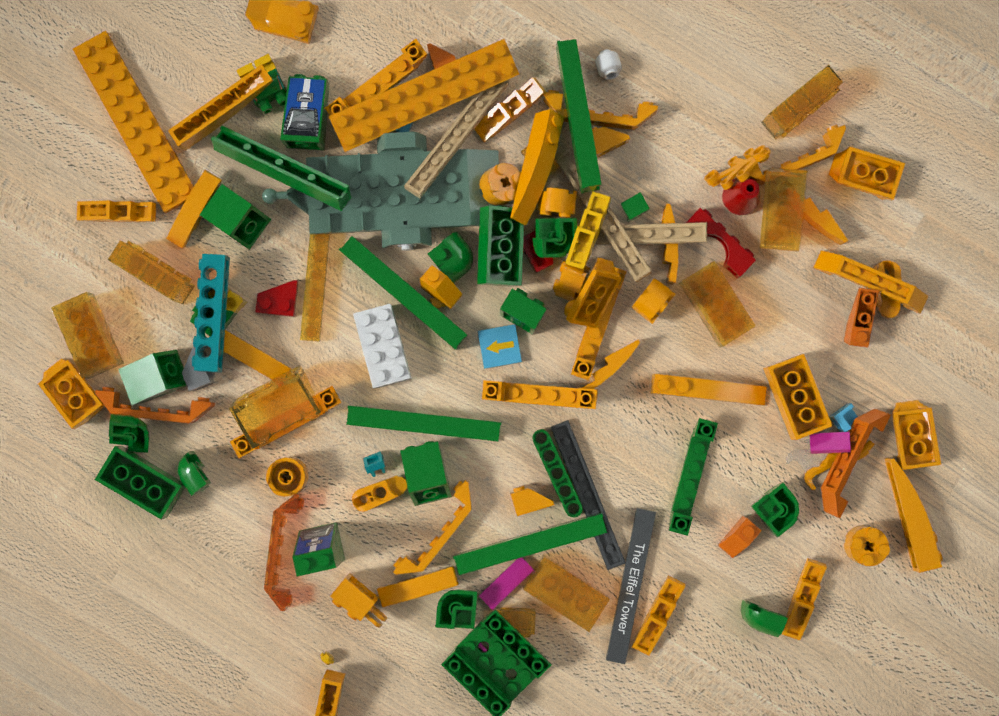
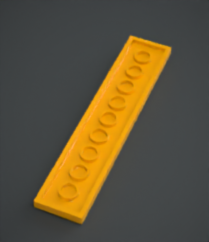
M105 30L73 48L74 53L163 212L168 213L184 204L194 185L108 32Z
M504 38L329 116V119L344 152H347L380 137L384 133L392 132L520 74Z

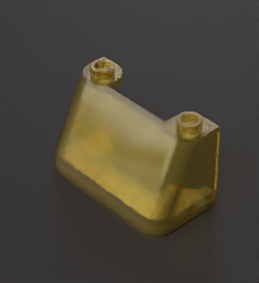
M301 365L240 396L229 407L231 414L252 449L257 446L259 448L264 447L270 442L268 439L272 435L302 419H309L310 421L317 419L322 411Z

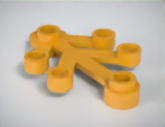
M761 145L755 150L750 148L743 154L746 159L734 156L728 161L731 168L721 173L716 169L712 170L704 177V180L709 186L715 187L720 184L724 190H727L734 184L732 180L735 177L740 182L748 179L750 176L748 172L758 162L763 163L768 160L771 150L765 147V145Z

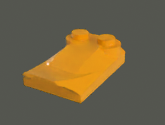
M249 0L245 16L250 20L255 30L309 44L319 7L309 1Z
M849 146L846 150L835 154L829 175L838 184L875 195L881 200L888 199L893 201L905 163Z
M600 257L597 258L577 299L565 305L564 314L567 321L587 327H597L622 279L616 272L613 261Z
M60 359L44 372L42 381L38 383L71 429H76L85 424L104 407L103 403L96 396L95 391L70 360Z
M918 400L896 403L892 416L898 450L897 463L901 469L907 470L941 465L932 407L929 408Z

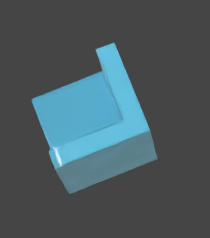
M847 403L829 416L839 432L850 430V426L855 418L858 417L852 410L854 407L852 403Z

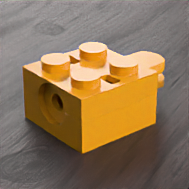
M350 573L330 596L333 599L332 602L339 608H345L348 611L347 615L355 621L357 619L361 621L365 617L376 627L380 628L383 625L380 620L385 622L388 619L384 613L374 606L379 597Z

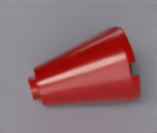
M738 178L732 180L734 184L729 189H723V204L732 214L739 216L748 215L759 205V185L752 179L740 182Z

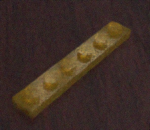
M330 234L310 235L300 334V340L320 342Z

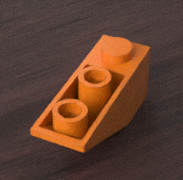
M859 287L846 325L844 342L848 345L869 347L879 290Z

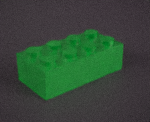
M488 205L480 208L478 285L522 286L524 225L510 218L513 207Z
M512 288L500 308V316L533 335L547 310L544 307L545 304L536 298L534 300L527 297L528 294L519 288L517 290Z
M122 445L114 446L94 479L161 520L169 516L185 489V486L179 479L132 451H128Z

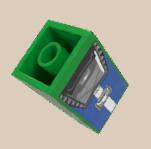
M302 74L289 76L280 138L286 148L325 151L327 111L325 107L328 106L329 82L324 76L314 75L313 78Z
M337 522L299 530L292 556L297 577L337 568L345 560Z

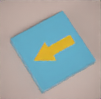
M515 324L478 331L484 369L522 362Z

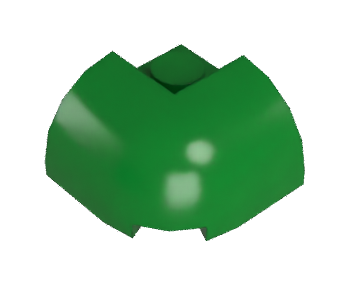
M577 218L536 219V238H533V246L537 256L540 258L567 256L566 254L569 253L577 229Z
M454 232L446 237L428 253V256L439 270L447 275L453 283L463 277L471 269L473 263V252L458 232Z
M111 414L109 421V444L128 445V451L148 453L149 431L147 424L131 415Z
M194 451L187 452L178 464L179 478L191 496L204 491L211 483L202 470L204 464Z
M784 482L764 493V496L751 505L764 525L776 537H779L792 527L798 520L799 503Z
M457 589L443 594L437 606L435 627L474 629L478 591Z
M742 600V618L751 628L774 637H779L782 634L788 620L786 616Z

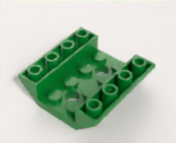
M495 609L465 636L441 665L493 716H502L511 707L512 701L536 677L539 679L552 664ZM482 641L489 644V649L486 652H483L478 646ZM514 669L517 675L514 678H510L507 676L506 671Z

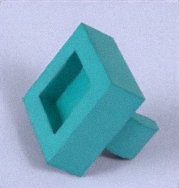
M381 451L363 458L367 474L371 473L375 477V471L379 469L382 470V473H385L386 466Z

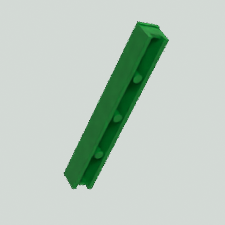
M559 40L556 44V52L581 194H583L584 192L600 190L602 183L577 40Z
M221 126L219 134L211 138L215 151L340 211L344 209L352 198L349 185L225 126Z
M353 236L339 249L342 254L452 348L457 350V347L468 336Z
M348 406L346 425L498 442L502 422Z
M602 512L460 552L454 554L453 559H455L459 575L605 534L607 531L603 521Z

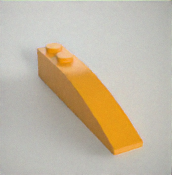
M261 64L169 129V134L178 147L185 151L248 105L273 82L272 78Z
M552 109L535 113L510 216V218L523 225H527L539 201L557 151L564 117Z
M652 374L650 393L765 406L766 387Z
M884 458L913 571L921 573L941 568L943 557L937 549L936 543L938 538L931 527L926 510L916 490L894 458Z
M326 670L322 679L315 716H337L346 673Z

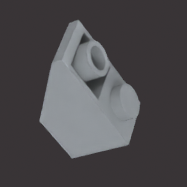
M192 348L182 372L189 391H196L215 383L213 379L215 378L214 372L194 371L192 357L195 355V348Z

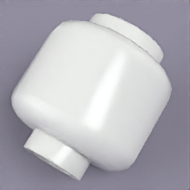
M603 50L595 59L599 76L606 80L616 78L622 70L619 55L615 51Z

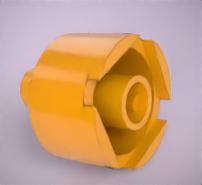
M500 163L484 172L479 184L484 199L493 205H503L515 200L521 172L515 166L508 163Z
M547 187V191H542L539 198L537 211H540V215L552 216V213H559V217L571 218V215H575L577 191L569 194L567 189Z
M563 261L560 267L561 277L555 280L553 290L557 297L568 301L576 300L588 279L586 272L590 273L591 268L586 266L583 270L565 264L566 261Z
M654 278L631 308L653 324L659 316L657 312L659 314L662 313L676 293Z
M294 457L280 458L269 466L266 472L267 484L272 492L278 496L288 497L301 492L308 482L307 466L301 460ZM288 472L291 476V479L287 480V478L284 477V474Z
M859 525L849 530L844 543L845 552L851 560L859 564L876 566L883 562L890 553L887 537L877 528ZM868 542V543H869V544L867 545L868 548H867V549H864V548L866 547V544H865V543Z

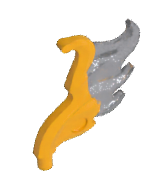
M821 431V432H818V433H830V432H828V431ZM806 439L804 442L809 443V447L803 450L796 449L791 451L786 461L787 464L792 460L797 461L805 473L804 481L811 490H815L816 487L812 483L813 478L831 468L838 453L811 454L810 439ZM868 440L858 460L869 454V451L875 445L872 441Z

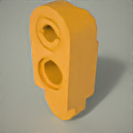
M885 260L875 265L874 269L885 273L886 269L888 271L887 275L902 281L901 269L896 262ZM878 293L876 307H878L883 317L893 318L900 311V302Z
M397 475L360 488L352 495V503L361 512L375 508L404 494L407 489L406 479ZM378 487H383L386 490L385 497L381 498L377 495ZM362 496L367 497L366 503L361 501Z

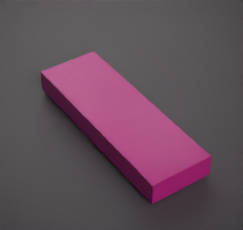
M523 557L516 559L479 597L493 610L534 569Z

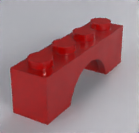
M699 208L686 223L707 222V237H712L723 245L726 254L723 266L738 279L756 261L754 254L748 248L744 249L737 237L734 235L730 236L723 224L720 222L716 223L708 210Z

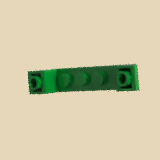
M699 418L692 432L671 508L669 531L686 536L689 534L693 519L691 512L710 442L714 441L718 426L716 422Z

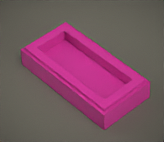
M850 432L811 434V454L851 452Z

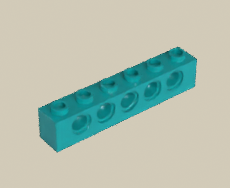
M202 254V259H199L201 277L197 281V288L200 291L199 297L196 299L198 317H195L194 321L195 328H197L196 336L193 338L195 355L192 357V367H194V371L222 373L230 257L227 255ZM216 270V277L210 280V272ZM214 289L215 296L209 299L208 292ZM212 308L214 315L211 318H207L206 313ZM211 328L213 331L212 336L207 338L205 331ZM207 347L211 349L209 357L204 356V350Z

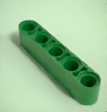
M539 429L533 434V443L565 512L570 517H578L583 509L549 433ZM540 432L545 433L547 437L544 443L536 441V435ZM547 450L554 452L555 456L551 461L544 459V453ZM561 468L562 476L554 478L552 476L553 469ZM564 485L570 487V493L567 496L560 494V489ZM571 503L578 504L579 508L576 513L568 511V506Z

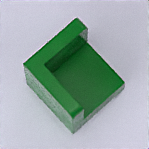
M641 192L621 203L627 215L626 220L628 223L647 213L650 209Z

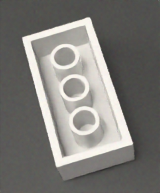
M387 304L353 313L372 387L376 389L412 379L393 306Z

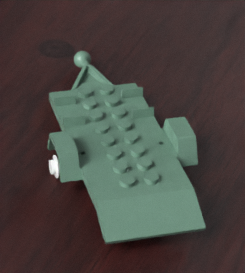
M418 132L384 133L377 138L378 154L361 155L358 153V155H325V157L306 158L307 166L349 185L352 198L342 211L292 187L284 192H276L274 189L268 188L264 190L262 198L268 204H273L280 199H288L309 215L310 235L381 231L382 248L398 245V247L402 248V251L413 250V247L417 246L416 244L432 246L431 228L479 226L481 207L488 205L501 206L487 202L479 186L484 172L499 164L498 150L459 149L424 195L418 198L406 190L404 185L431 152L427 151L426 136Z

